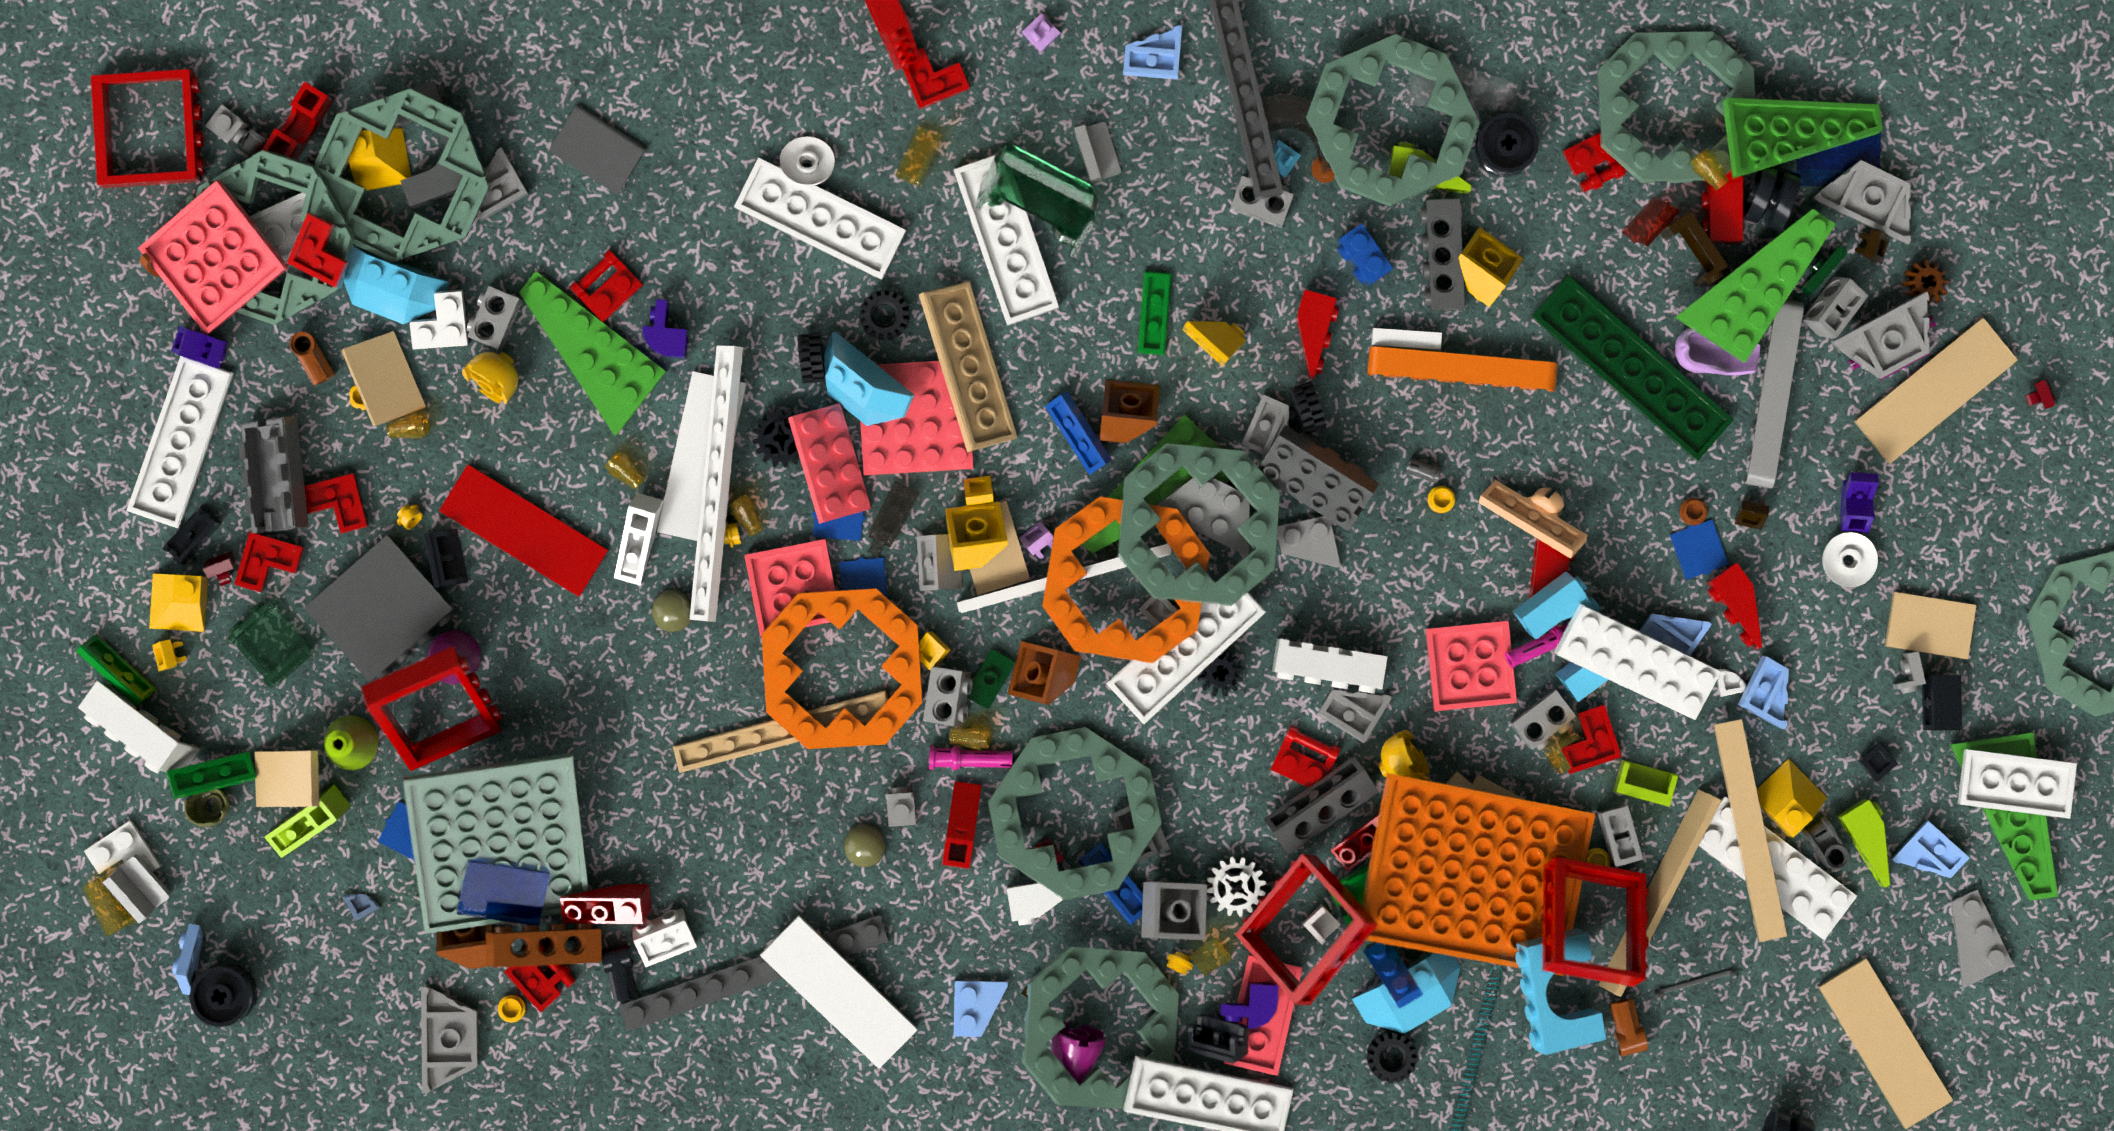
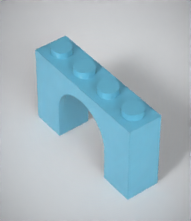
M1564 572L1513 610V613L1526 632L1534 639H1538L1559 622L1572 618L1580 603L1597 612L1601 611V608L1592 597L1588 599L1584 593L1587 587L1578 576L1574 578L1567 572ZM1573 662L1568 663L1555 673L1567 692L1578 702L1609 680Z
M1578 928L1565 931V959L1579 962L1593 959L1588 932ZM1543 937L1516 943L1518 952H1516L1515 958L1522 973L1520 987L1526 997L1525 1015L1531 1025L1532 1032L1529 1034V1039L1532 1047L1536 1051L1548 1055L1606 1040L1601 1012L1588 1008L1565 1015H1555L1550 1009L1546 999V989L1554 973L1542 971Z

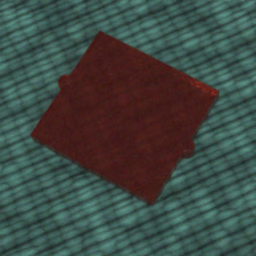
M1653 197L1621 233L1630 238L1634 244L1638 242L1648 247L1680 211L1670 205L1667 200L1663 202Z

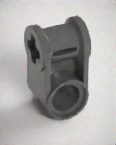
M1822 816L1820 822L1808 830L1802 829L1800 831L1809 847L1816 853L1825 867L1841 869L1848 864V850L1825 816ZM1833 849L1838 850L1841 855L1840 861L1835 865L1828 859L1829 852Z

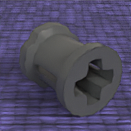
M251 128L248 131L249 136L243 144L234 150L246 160L260 152L267 142L265 138Z

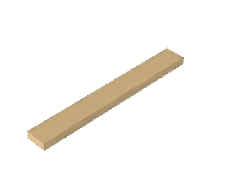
M886 690L812 709L808 712L827 728L845 707L863 724H867L887 702L888 697ZM771 720L673 746L679 773L799 741L778 722Z
M1742 719L1714 724L1758 941L1763 942L1787 937Z
M1699 789L1647 888L1649 893L1646 898V910L1649 913V919L1646 924V936L1649 942L1722 801ZM1626 931L1607 967L1626 970ZM1600 981L1598 986L1619 997L1622 996L1627 987Z

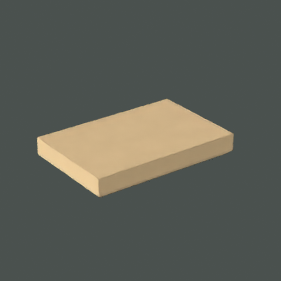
M394 331L342 350L373 427L426 407Z
M1007 501L1000 502L1008 545L983 567L970 569L977 595L1030 580Z
M1893 592L1885 646L1968 659L1976 605Z
M318 751L255 752L256 807L319 806Z

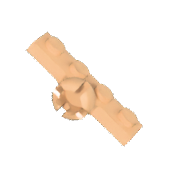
M1495 480L1480 496V504L1569 558H1572L1587 540V534L1558 517L1564 508V501L1557 491L1549 499L1546 497L1552 491V488L1543 487L1538 489L1531 497H1524Z

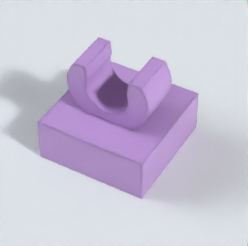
M1041 13L1022 31V34L1041 53L1060 35V32Z
M1041 521L1019 537L1033 556L1036 554L1040 559L1044 558L1040 551L1042 548L1049 545L1052 549L1054 537Z

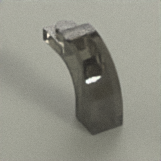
M1275 95L1261 98L1269 132L1281 129H1296L1303 132L1312 140L1315 146L1322 174L1331 172L1332 168L1329 162L1326 161L1313 128L1310 127L1306 119L1311 101L1295 95Z

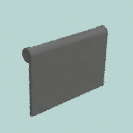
M577 104L549 149V152L618 195L647 148Z

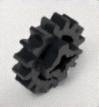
M777 408L775 416L769 411L766 412L768 419L766 421L759 419L758 422L762 425L761 428L753 429V432L759 435L758 438L752 440L753 444L760 445V448L755 451L756 454L764 453L765 456L762 461L765 463L772 459L773 467H777L779 462H782L784 468H788V461L791 460L795 465L799 464L797 459L799 456L798 450L791 455L789 451L795 442L792 431L786 426V420L789 421L788 418L792 416V410L788 409L786 415H783L781 409ZM775 422V428L771 434L765 435L767 428ZM780 426L784 434L790 436L788 440H785L784 451L781 443L775 441V437L780 435ZM774 445L778 448L779 456L770 453L766 446Z

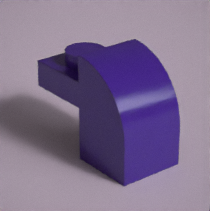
M656 299V305L651 306L650 322H654V327L643 326L645 341L651 349L662 356L687 359L689 331L667 328L670 303L667 300Z
M179 326L171 352L208 366L220 368L226 355L228 342Z
M1850 472L1848 480L1843 481L1840 509L1841 531L1869 533L1875 517L1873 497L1879 484L1878 474Z
M1250 982L1248 1004L1221 1002V1016H1226V1021L1242 1022V1017H1247L1248 1029L1265 1025L1276 1012L1279 985L1276 983Z

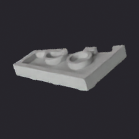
M1974 889L1951 900L1962 988L2013 965L1978 890Z

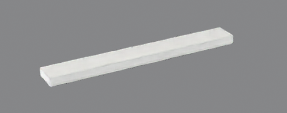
M1168 544L1150 548L1158 558L1171 555L1172 553ZM1119 557L1083 567L1087 575L1082 579L1125 568L1126 565ZM1047 577L957 602L959 612L964 613L1045 590Z

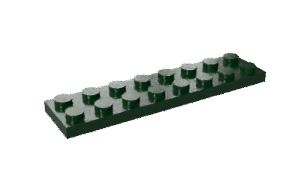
M1569 275L1565 277L1531 316L1535 322L1695 461H1699L1733 422L1734 419Z

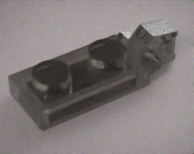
M894 481L870 528L871 532L868 537L874 539L868 550L870 554L879 558L885 545L891 548L893 542L896 541L920 494L919 492Z

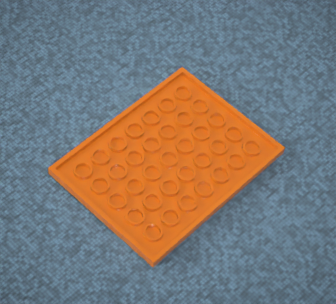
M1387 773L1362 899V907L1379 925L1366 940L1519 968L1515 958V954L1518 952L1516 943L1543 937L1544 865L1555 857L1586 862L1595 814ZM1566 877L1565 931L1571 930L1574 927L1583 880ZM1554 973V975L1564 976V974Z

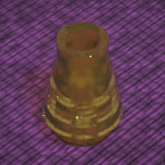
M1707 148L1690 161V164L1693 166L1692 170L1713 186L1715 190H1718L1729 181L1714 152L1711 153Z
M418 412L396 421L388 422L386 426L390 439H423L424 436H428L430 433L429 420L426 414H419Z
M619 450L604 465L609 475L630 486L633 490L637 489L645 480V477L641 475L626 453L623 455Z
M748 494L728 504L731 509L729 512L744 528L749 537L764 529L761 525L754 499H750Z
M983 723L961 728H951L949 741L951 745H959L982 751L983 748L990 747L991 730L989 726H984Z

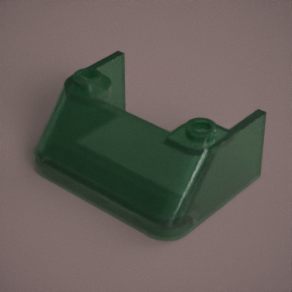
M1002 143L979 189L975 208L981 210L984 203L991 207L1001 206L1006 201L1051 224L1055 239L1063 244L1069 243V256L1074 258L1095 223L1098 192L1090 184L1012 144Z

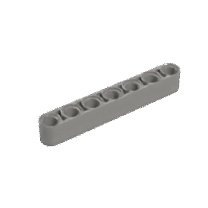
M1787 299L1768 329V333L1771 334L1769 343L1766 342L1764 360H1766L1765 370L1762 369L1759 386L1762 388L1760 397L1757 396L1755 408L1757 419L1756 424L1753 423L1750 440L1753 443L1751 451L1748 450L1746 462L1748 473L1747 478L1744 477V484L1772 489L1775 483L1804 303Z

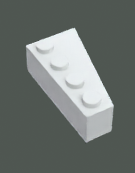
M1277 639L1272 672H1278L1277 678L1293 680L1294 675L1305 677L1304 682L1321 685V680L1332 681L1331 687L1348 689V684L1358 685L1359 691L1375 694L1376 688H1383L1387 656Z
M96 681L78 707L86 714L84 718L97 727L101 725L106 729L104 734L116 742L119 740L126 745L124 749L129 754L137 758L141 756L146 760L144 765L155 773L189 766L200 750L194 744L180 742L181 735L173 729L171 730L162 724L157 726L159 720L143 709L137 711L138 707L134 706L123 694L107 683Z

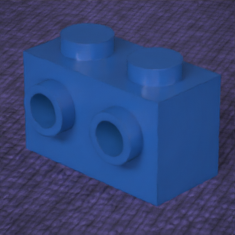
M1360 224L1338 240V252L1345 261L1350 260L1355 267L1353 273L1361 284L1365 282L1369 287L1393 270V267L1363 224Z

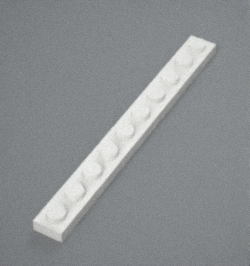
M717 346L689 620L716 622L743 347Z

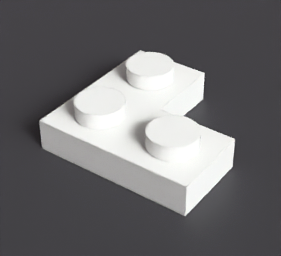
M463 289L436 291L434 299L437 318L410 321L412 348L467 346L468 331L466 330L467 322Z
M132 820L84 851L98 874L103 873L121 860L125 862L135 854L141 858L152 872L162 866Z

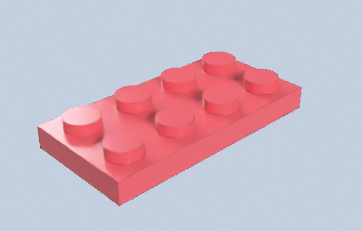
M841 403L789 417L788 420L819 524L871 509Z
M1252 955L1247 957L1237 1003L1248 1004L1250 982L1278 984ZM1283 963L1300 981L1302 967ZM1280 986L1278 1005L1274 1016L1265 1025L1248 1029L1249 1054L1234 1064L1225 1061L1224 1064L1278 1076L1294 1002ZM1242 1017V1022L1236 1023L1247 1025V1017Z

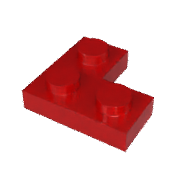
M924 48L918 50L921 60L909 65L910 69L903 70L919 110L970 90L960 63L934 73Z
M312 212L307 213L287 263L335 288L339 287L349 261L326 250L336 224Z
M354 473L305 486L307 514L334 508L341 534L369 527Z
M249 532L234 585L263 593L270 567L297 574L305 547Z
M1605 705L1577 713L1585 740L1560 748L1568 774L1621 758L1622 755Z

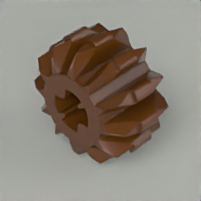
M1928 259L1922 260L1921 265L1917 262L1912 263V270L1904 272V275L1910 280L1902 281L1901 284L1904 287L1910 286V290L1904 293L1905 296L1908 297L1915 294L1914 297L1923 292H1928L1929 301H1927V306L1930 305L1931 301L1935 304L1941 301L1939 295L1945 296L1948 293L1942 287L1950 284L1949 279H1942V275H1945L1947 270L1937 271L1939 262L1935 261L1930 266ZM1928 277L1930 279L1928 283H1931V286L1924 288L1922 286L1924 282H1921V279Z

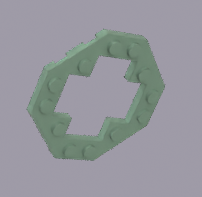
M1714 32L1634 33L1597 72L1601 148L1641 183H1653L1654 181L1690 183L1701 180L1720 182L1732 170L1727 134L1701 160L1680 142L1661 161L1622 126L1638 110L1639 105L1620 88L1653 55L1673 72L1692 54L1732 88L1715 108L1723 116V101L1726 98L1756 99L1754 67Z
M1396 34L1325 64L1306 115V119L1318 139L1320 149L1332 168L1338 186L1390 207L1411 196H1416L1432 189L1436 185L1459 177L1463 172L1480 124L1447 54ZM1385 62L1435 81L1426 107L1452 116L1436 162L1433 163L1410 154L1401 178L1351 160L1350 157L1359 134L1333 124L1350 77L1375 87Z
M412 88L337 114L314 163L355 235L353 244L392 263L467 237L490 188L463 113ZM399 115L448 137L449 140L438 163L463 175L442 223L440 224L416 212L405 236L356 214L355 212L366 188L341 176L362 129H368L388 139Z
M262 150L244 162L221 173L216 178L198 186L196 197L215 181L221 180L235 199L246 203L254 201L259 178L305 193L306 197L300 220L304 221L307 213L312 212L336 224L326 250L349 261L355 235L318 167L269 150ZM288 272L281 296L262 290L238 310L237 313L273 325L278 324L340 290L345 274L340 286L335 288L315 277L312 279L294 272Z
M1166 443L1124 478L1118 557L1154 599H1175L1184 602L1216 603L1232 606L1275 570L1280 492L1244 451ZM1182 467L1187 470L1200 487L1205 485L1220 471H1223L1257 511L1237 529L1254 551L1216 583L1198 562L1176 579L1141 539L1145 533L1161 520L1144 498Z
M2114 551L2054 566L2027 612L2046 689L2093 716L2114 712V683L2110 690L2106 691L2065 667L2063 663L2076 641L2053 628V625L2079 581L2101 594L2105 593L2114 577Z
M1086 727L1031 738L988 801L999 858L1022 871L1023 874L1038 884L1043 885L1063 900L1118 890L1162 824L1151 770ZM1091 756L1096 782L1120 777L1124 778L1134 829L1107 834L1112 861L1058 872L1053 845L1026 850L1016 798L1042 793L1037 766Z
M1068 946L1027 984L1028 1007L1027 1011H1025L1024 1034L1026 1035L1025 1048L1022 1052V1063L1057 1105L1124 1109L1132 1071L1114 1086L1105 1073L1096 1067L1077 1084L1046 1046V1043L1065 1027V1024L1048 1004L1085 970L1090 973L1103 989H1106L1116 978L1124 973L1155 1011L1136 1030L1152 1050L1146 1058L1174 1063L1179 994L1145 952Z

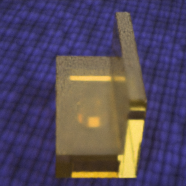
M918 126L895 177L920 188L943 141V135L939 133L936 135Z
M1570 732L1542 749L1554 772L1562 774L1571 769L1561 748L1580 739L1577 733Z
M109 874L83 887V891L107 937L137 922L102 883Z

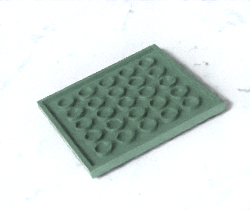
M571 753L403 777L425 934L561 914V896L589 891Z

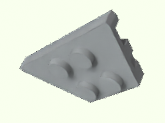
M1859 160L1812 198V200L1877 231H1882L1884 234L1900 242L1910 244L1909 219H1911V207L1909 206V198L1911 197V184L1875 166Z
M1923 292L1831 341L1832 345L1878 379L1930 353V340L1928 338L1929 318H1927L1928 292Z
M1191 477L1189 481L1172 491L1160 503L1155 504L1156 506L1178 509L1193 530L1248 556L1249 543L1237 529L1249 519L1250 503L1239 490L1215 478H1212L1200 487Z
M422 986V1093H428L479 1066L478 1010L429 986Z

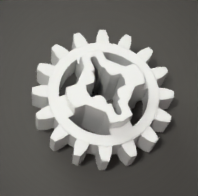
M1233 856L1230 857L1229 864L1220 860L1221 868L1218 870L1212 867L1211 869L1215 874L1214 878L1207 877V881L1212 883V887L1207 888V893H1214L1210 902L1215 903L1218 901L1217 910L1220 912L1224 907L1227 908L1228 916H1231L1233 910H1237L1239 917L1242 916L1243 909H1247L1248 912L1252 913L1251 905L1253 903L1258 904V895L1265 896L1266 894L1263 890H1260V886L1265 885L1266 881L1258 879L1263 872L1261 870L1253 871L1255 866L1253 861L1248 866L1245 865L1244 857H1241L1239 863L1235 862ZM1232 868L1242 869L1236 875H1228L1225 872ZM1250 876L1254 880L1253 893L1248 889L1247 885ZM1227 878L1234 882L1241 880V887L1247 894L1245 895L1239 891L1231 893L1232 887L1225 879ZM1219 880L1225 886V892L1222 897L1218 893ZM1244 898L1245 900H1247L1245 903L1239 905L1230 904L1234 899Z

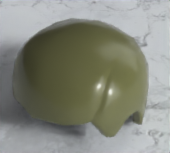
M674 588L662 590L654 598L651 608L654 622L660 629L670 633L682 631L691 623V620H689L691 601L683 591Z
M222 789L191 795L184 802L186 817L190 822L200 827H213L220 824L228 815L230 800ZM214 798L210 813L207 809V803L210 799Z
M859 823L851 827L844 838L845 854L848 860L858 867H871L878 864L885 854L886 847L883 833L871 823Z

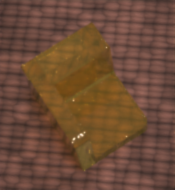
M1215 935L1188 954L1204 976L1223 964L1224 966L1232 960Z

